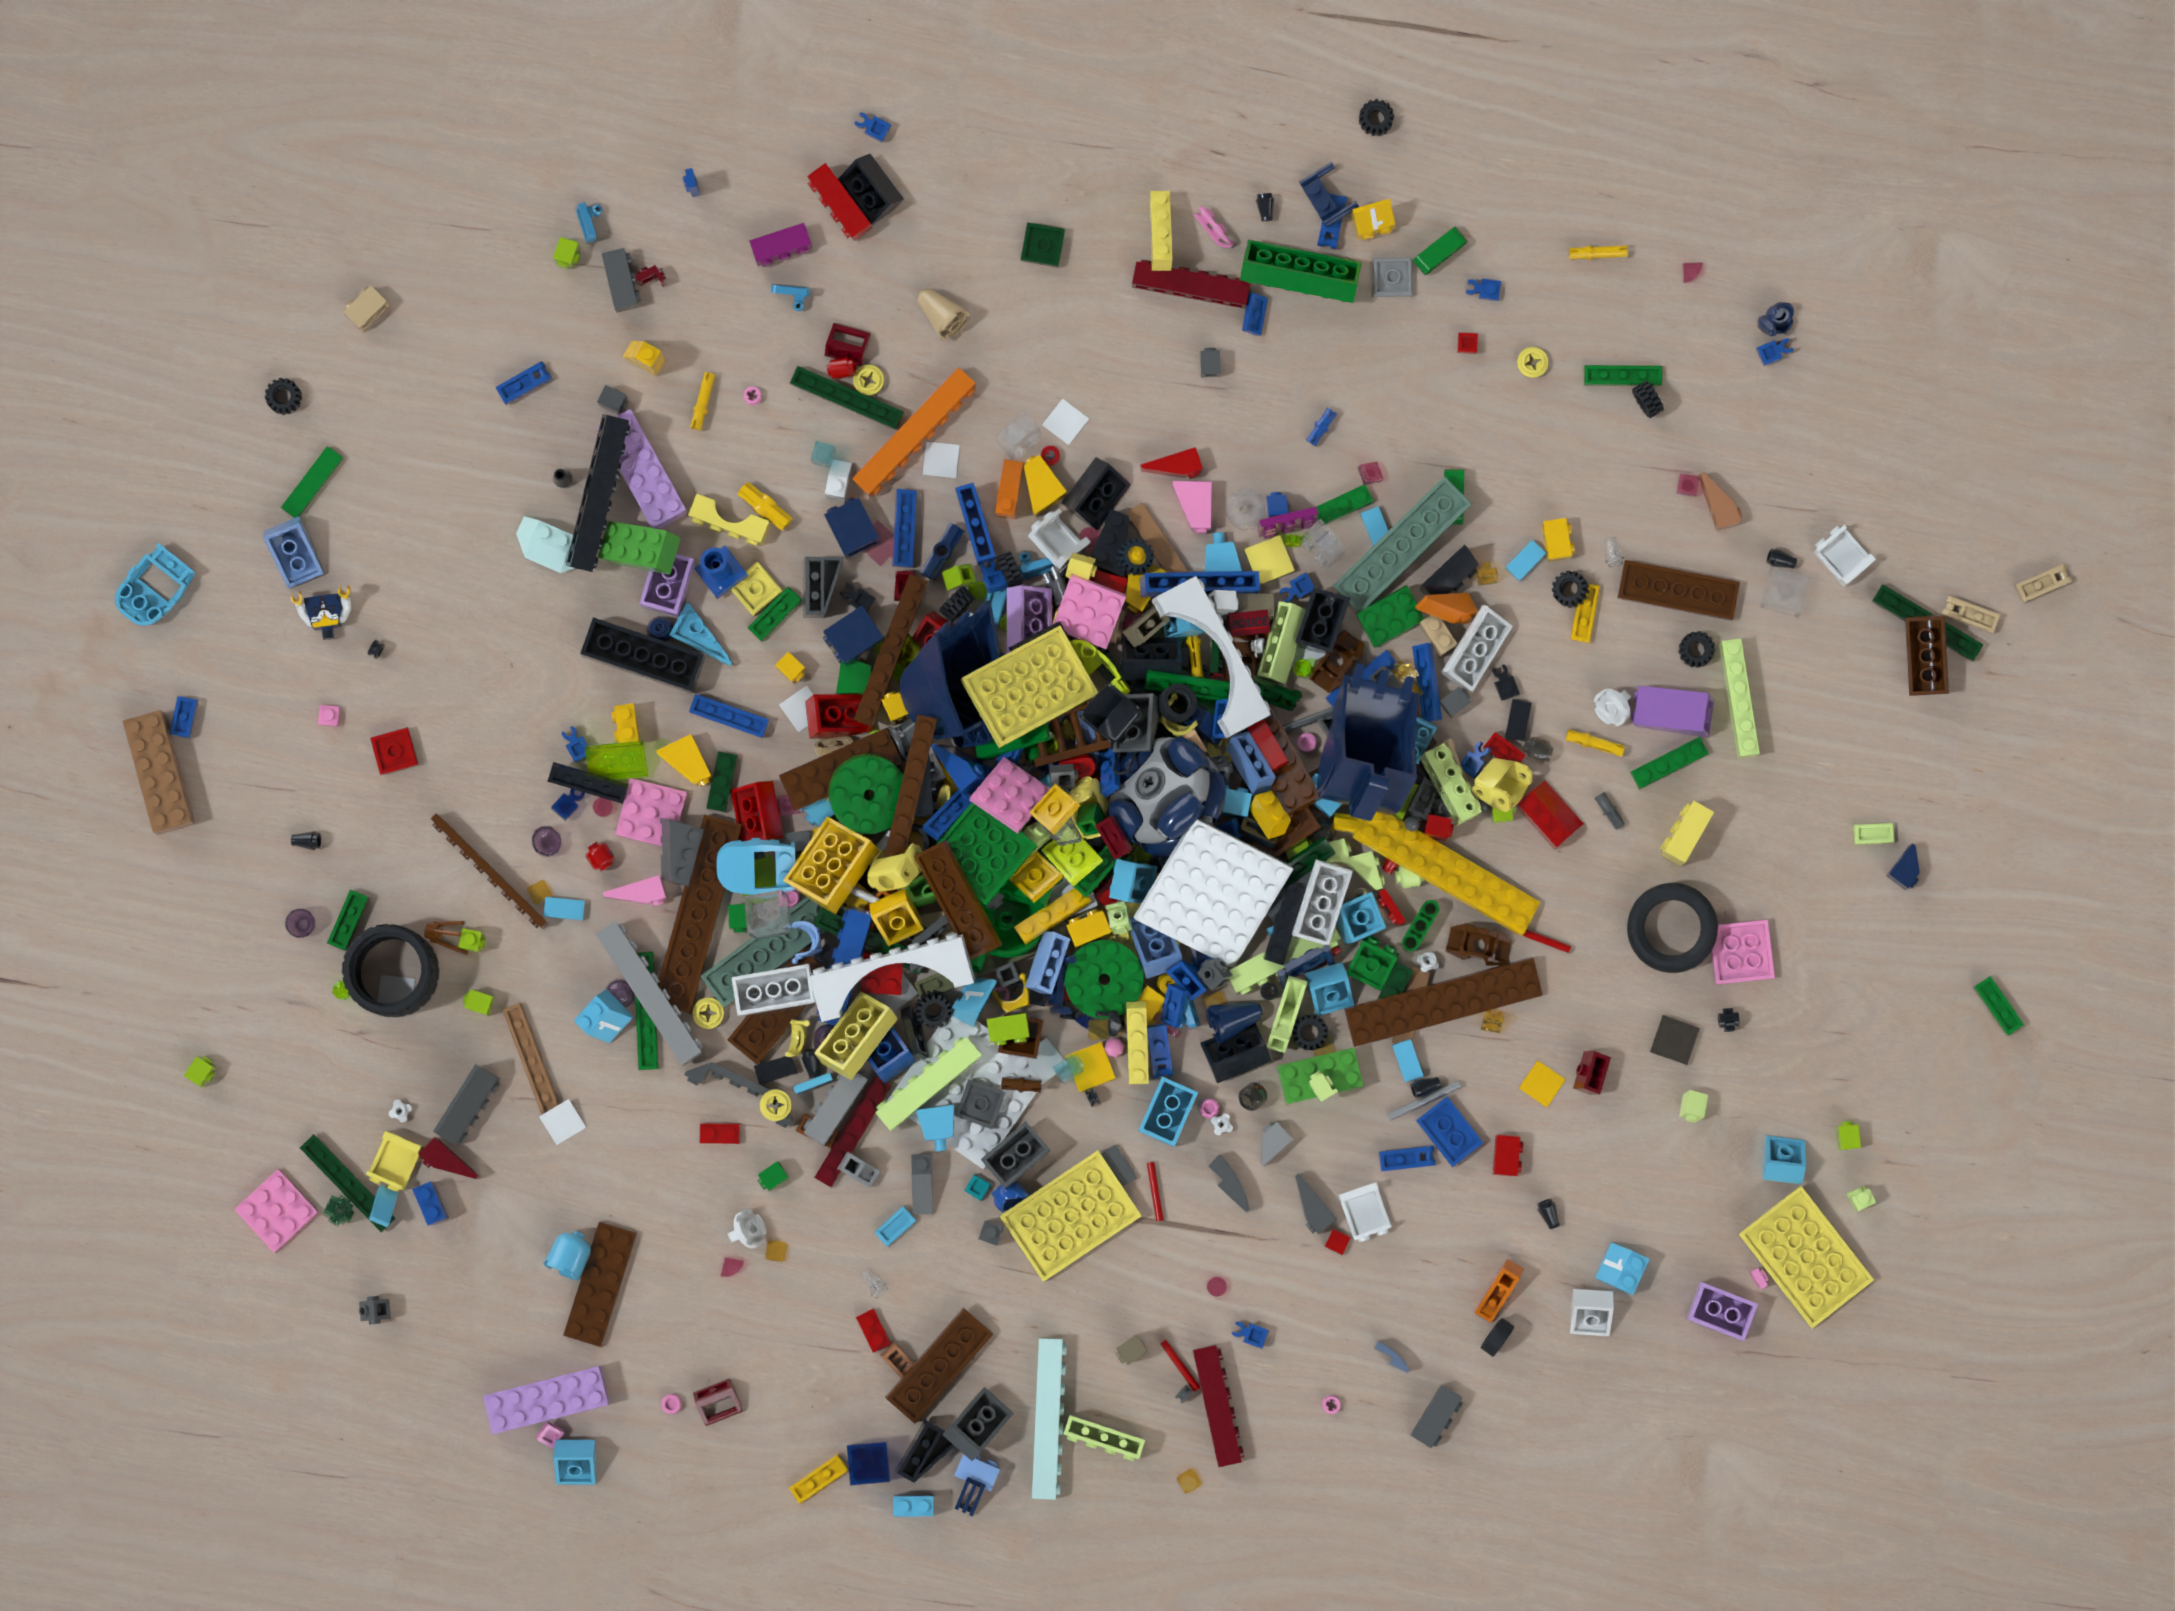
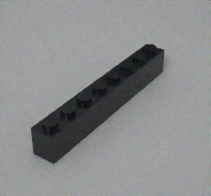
M602 414L566 562L568 567L593 572V569L597 567L598 557L596 556L603 543L601 535L602 531L606 529V515L612 506L610 498L616 489L615 477L620 472L621 463L619 461L626 448L624 440L625 436H628L630 432L629 420Z

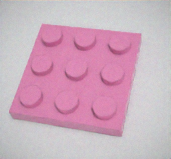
M1072 574L1054 623L1060 621L1068 635L1107 649L1127 595Z
M1003 757L972 794L970 801L1016 833H1019L1032 817L1029 812L1045 796L1050 788Z
M630 778L615 835L662 847L660 840L662 824H660V818L680 822L687 792Z
M1768 920L1718 925L1717 940L1711 952L1715 985L1775 978Z
M277 1169L234 1209L274 1253L319 1213L280 1169Z

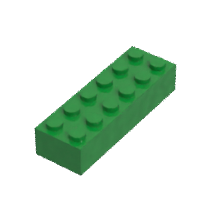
M1248 239L1240 280L1247 283L1280 288L1286 291H1295L1306 295L1354 303L1362 262Z

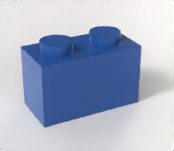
M430 1181L412 1189L427 1226H432L449 1218L434 1182Z

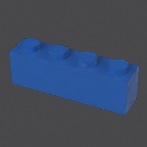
M974 482L956 487V494L977 565L996 560Z

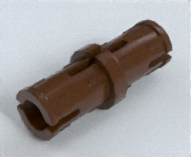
M1002 1077L1001 1090H1016L1019 1093H1023V1091L1041 1093L1042 1080L1024 1079V1077H1020V1079Z

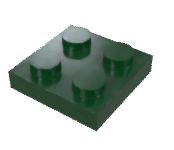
M1027 222L1020 261L1059 268L1065 229Z

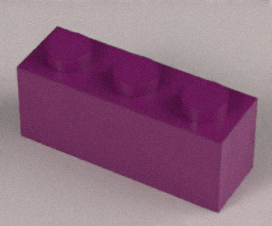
M805 223L749 240L757 266L761 265L762 267L773 264L772 261L778 259L780 261L788 260L791 258V255L797 253L798 255L806 254L809 252V249H812Z

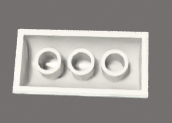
M1482 605L1441 671L1442 674L1455 684L1473 692L1513 626L1488 606Z
M1315 860L1292 931L1293 936L1323 945L1330 944L1353 873L1352 870L1325 861Z
M810 964L731 977L737 1016L816 1003L809 979L812 973Z

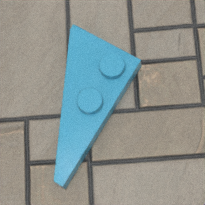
M686 602L670 636L731 667L733 662L692 606Z

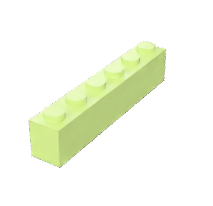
M1740 638L1721 641L1719 648L1737 759L1756 757L1760 752L1742 640Z
M1336 928L1329 944L1330 949L1339 945L1337 941L1341 939ZM1294 936L1292 937L1283 965L1264 960L1265 952L1229 970L1233 974L1229 982L1236 994L1241 993V995H1244L1252 990L1251 986L1257 983L1259 986L1269 981L1268 977L1274 974L1278 977V970H1285L1284 965L1289 960L1304 955L1309 949L1319 947L1321 950L1324 945Z
M967 1037L957 1039L953 1043L954 1048L949 1052L944 1050L937 1056L939 1059L937 1062L927 1064L922 1069L924 1072L919 1077L914 1075L907 1081L909 1084L904 1089L900 1087L892 1094L893 1098L889 1102L884 1100L876 1107L878 1111L875 1113L890 1131H893L982 1057L981 1053Z

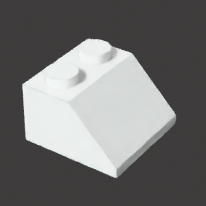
M1573 1289L1570 1334L1610 1336L1614 1310L1613 1291Z

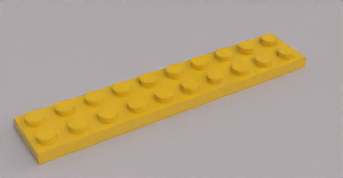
M1376 812L1371 821H1361L1352 838L1413 872L1420 878L1519 936L1524 935L1540 901L1429 836H1424L1422 832L1418 830L1414 832L1408 831L1405 828V822L1393 815Z

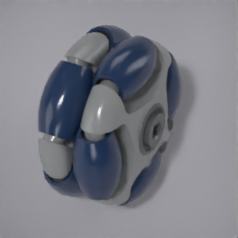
M1184 737L1154 739L1151 752H1137L1131 770L1127 774L1120 775V788L1108 796V816L1114 815L1127 840L1140 846L1145 853L1157 857H1169L1182 835L1190 829L1196 820L1200 819L1212 826L1213 823L1218 821L1225 805V779L1214 762L1193 741ZM1128 752L1120 760V772H1124L1129 768L1134 752Z

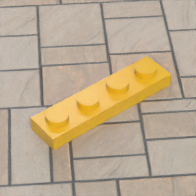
M1073 888L1014 928L1026 945L1091 903L1089 897L1086 899Z

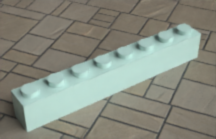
M1039 1338L1032 1499L1056 1500V1495H1060L1061 1483H1057V1475H1061V1463H1058V1455H1062V1443L1058 1442L1059 1435H1063V1423H1059L1060 1415H1064V1403H1060V1396L1065 1394V1383H1061V1375H1065L1066 1363H1062V1355H1066L1067 1344L1063 1343V1339Z

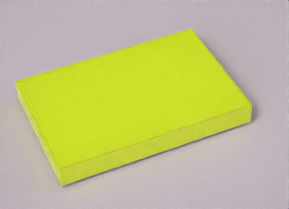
M1072 825L1068 826L1041 849L1072 886L1076 885L1103 862L1101 857Z

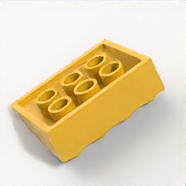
M826 817L783 881L836 915L879 849L871 840Z

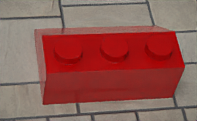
M773 780L754 782L731 789L736 822L742 824L739 836L741 842L749 841L751 838H760V840L768 841L784 838Z
M1546 780L1516 805L1554 850L1584 824Z

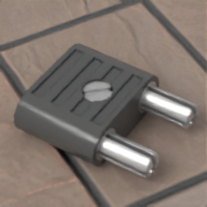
M1057 566L1050 568L1054 581H1052L1049 572H1045L1043 577L1047 585L1045 588L1052 589L1053 609H1056L1061 604L1067 585L1064 577L1060 576Z

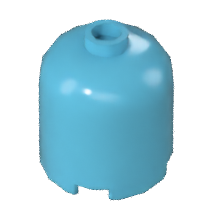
M574 1231L573 1234L568 1232L558 1235L543 1265L550 1270L551 1268L559 1270L558 1274L579 1281L590 1256L591 1246L584 1240L585 1235Z

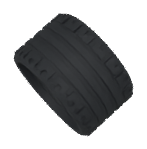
M395 924L376 925L374 928L370 927L361 932L360 936L357 935L350 943L351 946L347 948L343 957L344 962H342L344 986L348 989V994L354 1002H357L360 1007L374 1014L394 1018L413 1014L420 1010L421 1006L424 1007L431 999L430 996L435 993L440 972L436 953H434V949L428 941L418 933ZM390 939L406 941L415 949L420 959L421 975L415 989L400 1001L393 1003L378 1002L367 993L361 979L363 960L367 953L380 942Z

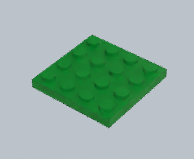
M974 803L968 806L938 842L947 840L978 900L985 906L989 905L1038 847L1021 831L1016 833Z

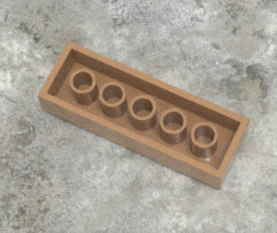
M158 710L123 720L153 833L160 835L194 825L193 813L165 712Z

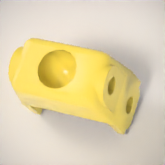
M1493 758L1475 778L1472 793L1491 807L1508 812L1520 802L1527 792L1528 786L1532 783V771L1529 769V766L1519 762Z
M1084 777L1077 781L1075 788L1071 789L1068 795L1081 806L1097 802L1105 814V819L1109 817L1108 799L1100 794L1099 781L1091 777ZM1077 809V811L1071 816V818L1081 836L1086 839L1100 837L1101 835L1099 833L1088 836L1083 835V833L1076 825V819L1078 814Z
M913 843L905 854L885 858L886 851L879 850L873 859L867 875L869 885L872 888H876L877 891L885 892L905 888L921 872L914 858L916 853L922 852L919 845H914Z

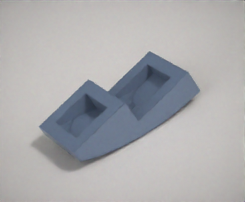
M1377 1341L1374 1349L1392 1357L1389 1365L1408 1373L1409 1368L1403 1359L1391 1348Z

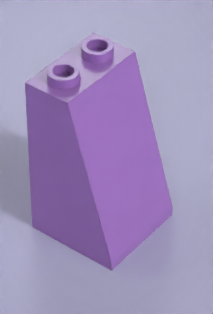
M1639 686L1638 691H1635L1634 702H1636V709L1632 711L1631 721L1634 722L1633 724L1636 727L1709 738L1714 699L1709 693Z

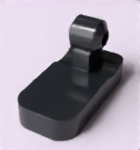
M1249 817L1243 819L1238 831L1241 836H1244L1239 838V840L1249 844L1251 839L1268 848H1274L1279 838L1277 836L1268 839L1257 821Z

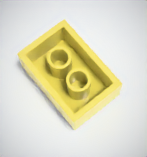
M1696 801L1684 805L1679 814L1682 816L1680 821L1674 822L1669 831L1672 833L1671 837L1665 838L1660 847L1662 850L1660 855L1681 867L1687 861L1714 812Z

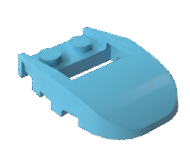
M159 543L156 545L157 549L150 555L146 554L142 557L141 561L128 571V576L120 584L115 595V604L118 610L137 625L148 626L162 619L182 599L196 573ZM151 563L181 585L169 602L139 579Z
M751 838L749 841L741 842V840L726 843L717 854V876L720 883L731 892L767 896L796 890L783 881L795 864V842H791V845L780 844L779 840L771 839V841L760 840V838ZM775 851L776 886L755 888L754 852Z

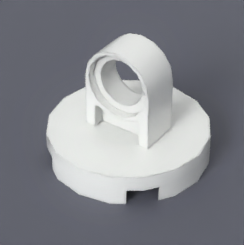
M1604 689L1594 698V702H1596L1595 712L1604 723L1608 725L1612 723L1616 724L1615 726H1619L1627 721L1630 716V707L1627 701L1631 696L1626 690L1619 693L1613 689Z
M744 1209L737 1213L734 1218V1231L728 1233L731 1243L740 1240L748 1248L761 1246L765 1242L763 1240L764 1235L767 1234L765 1223L759 1214L754 1215L751 1209Z

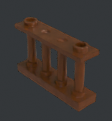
M1093 698L1085 701V704L1076 706L1062 714L1070 715L1077 741L1076 747L1069 749L1065 745L1058 717L1051 720L1058 745L1057 752L1050 754L1046 749L1045 742L1037 743L1039 753L1038 757L1034 759L1036 767L1113 746L1095 730V742L1087 744V741L1084 740L1077 711L1086 709Z

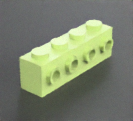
M1278 603L1257 676L1272 683L1286 685L1297 649L1295 641L1306 609L1293 603Z
M1443 743L1425 752L1419 758L1456 826L1479 815L1482 812L1481 805L1473 797L1471 786L1464 780L1460 766L1455 764L1450 748L1446 747Z
M1073 1415L1069 1416L1064 1435H1067V1440L1078 1443L1079 1439L1085 1441V1445L1096 1449L1097 1446L1105 1448L1104 1452L1115 1455L1118 1452L1124 1454L1123 1458L1134 1461L1135 1458H1140L1145 1439Z

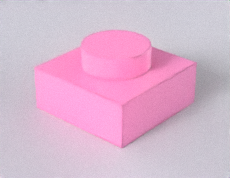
M320 705L318 725L339 727L341 708L338 706Z
M1755 1268L1749 1272L1758 1289L1768 1286L1766 1282L1768 1277L1763 1270L1760 1271L1759 1268Z
M546 1421L536 1435V1440L553 1449L555 1447V1440H560L564 1431Z

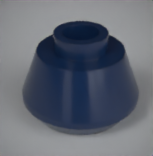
M655 617L648 623L647 634L650 637L666 642L671 638L670 633L673 629V624L666 617Z

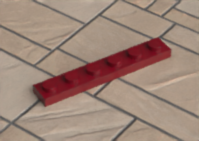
M873 1077L814 1178L832 1188L841 1173L837 1169L847 1152L852 1154L876 1114L875 1112L878 1110L876 1107L883 1102L892 1087L890 1084H884L878 1077Z

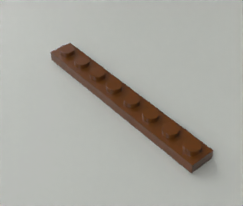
M909 574L854 721L873 727L882 704L881 700L884 699L926 590L927 580Z
M917 714L884 858L905 854L936 726L937 718Z
M437 813L431 818L434 822L432 826L439 833L443 831L448 835L446 840L453 847L457 844L462 849L459 853L467 860L471 858L476 863L474 867L481 874L485 872L489 876L487 880L495 888L499 886L503 890L501 894L508 901L512 899L517 904L515 908L522 915L526 912L531 917L528 921L535 928L540 926L544 929L549 924Z

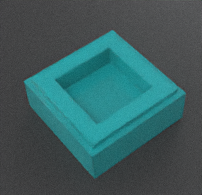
M974 1174L964 1191L981 1201L991 1184Z

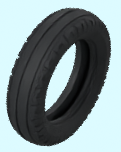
M1664 883L1648 889L1636 900L1628 916L1627 934L1634 953L1647 966L1665 973H1680L1695 968L1712 952L1718 936V920L1712 904L1700 891L1681 883ZM1676 900L1688 904L1695 910L1700 920L1701 930L1696 944L1690 950L1680 955H1665L1656 951L1648 943L1645 936V921L1649 912L1656 905L1665 901Z

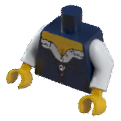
M340 585L336 594L304 598V601H302V592L298 591L300 597L294 598L291 593V601L295 604L300 618L307 626L312 627L314 630H322L323 640L334 639L333 628L342 627L343 622L347 620L350 614L351 600L349 593L351 586H347V592L343 591L342 585Z

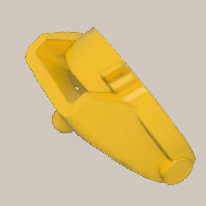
M1024 973L1019 975V978L1023 980L1024 990L1016 1000L1003 1001L998 997L996 990L992 993L997 1004L1007 1014L1021 1007L1029 1006V988L1025 987L1027 979Z

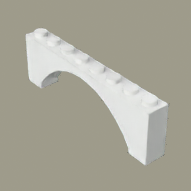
M1195 576L1155 597L1152 602L1160 617H1176L1196 625L1205 631L1222 651L1229 670L1230 692L1224 714L1217 723L1227 739L1271 715L1269 712L1270 707L1265 700L1263 701L1259 686L1251 678L1250 669L1243 664L1241 660L1242 655L1238 649H1235L1231 634L1228 631L1226 632L1222 617L1216 614L1212 599L1207 597L1204 591L1205 586L1203 582Z
M952 933L946 935V939L942 940L933 938L927 940V944L923 945L913 943L908 945V949L901 950L900 947L894 948L884 955L881 952L875 953L865 960L862 957L855 958L849 964L844 965L843 962L832 965V968L826 970L824 967L814 969L809 979L821 1022L841 1017L843 1014L842 1006L853 986L869 972L888 964L912 963L928 967L953 982L955 988L974 983L975 976L963 934Z

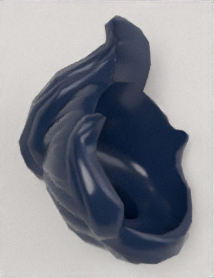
M1778 302L1771 306L1765 315L1758 318V328L1771 337L1776 334H1786L1793 325L1794 308L1792 304Z

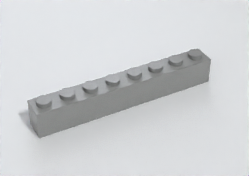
M614 921L596 933V936L680 1064L684 1066L703 1053L701 1051L703 1045L697 1037L693 1039L690 1032L693 1030L687 1021L683 1023L679 1016L682 1014L676 1005L672 1006L668 1001L671 998L665 988L661 990L657 984L660 982L654 972L650 973L647 969L649 963L644 956L640 957L636 951L639 948L633 939L629 941L625 934L628 931L622 923L618 925Z

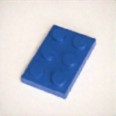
M1447 1096L1416 1120L1451 1167H1454L1483 1144V1141Z

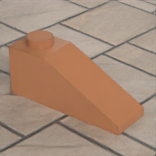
M1705 472L1700 473L1698 478L1716 531L1738 525L1741 522V518H1743L1741 509L1736 507L1735 502Z

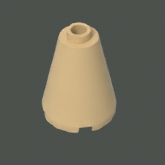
M923 289L918 294L917 302L942 341H947L946 337L950 335L952 337L956 336L967 324L966 316L969 317L970 314L963 307L932 289Z

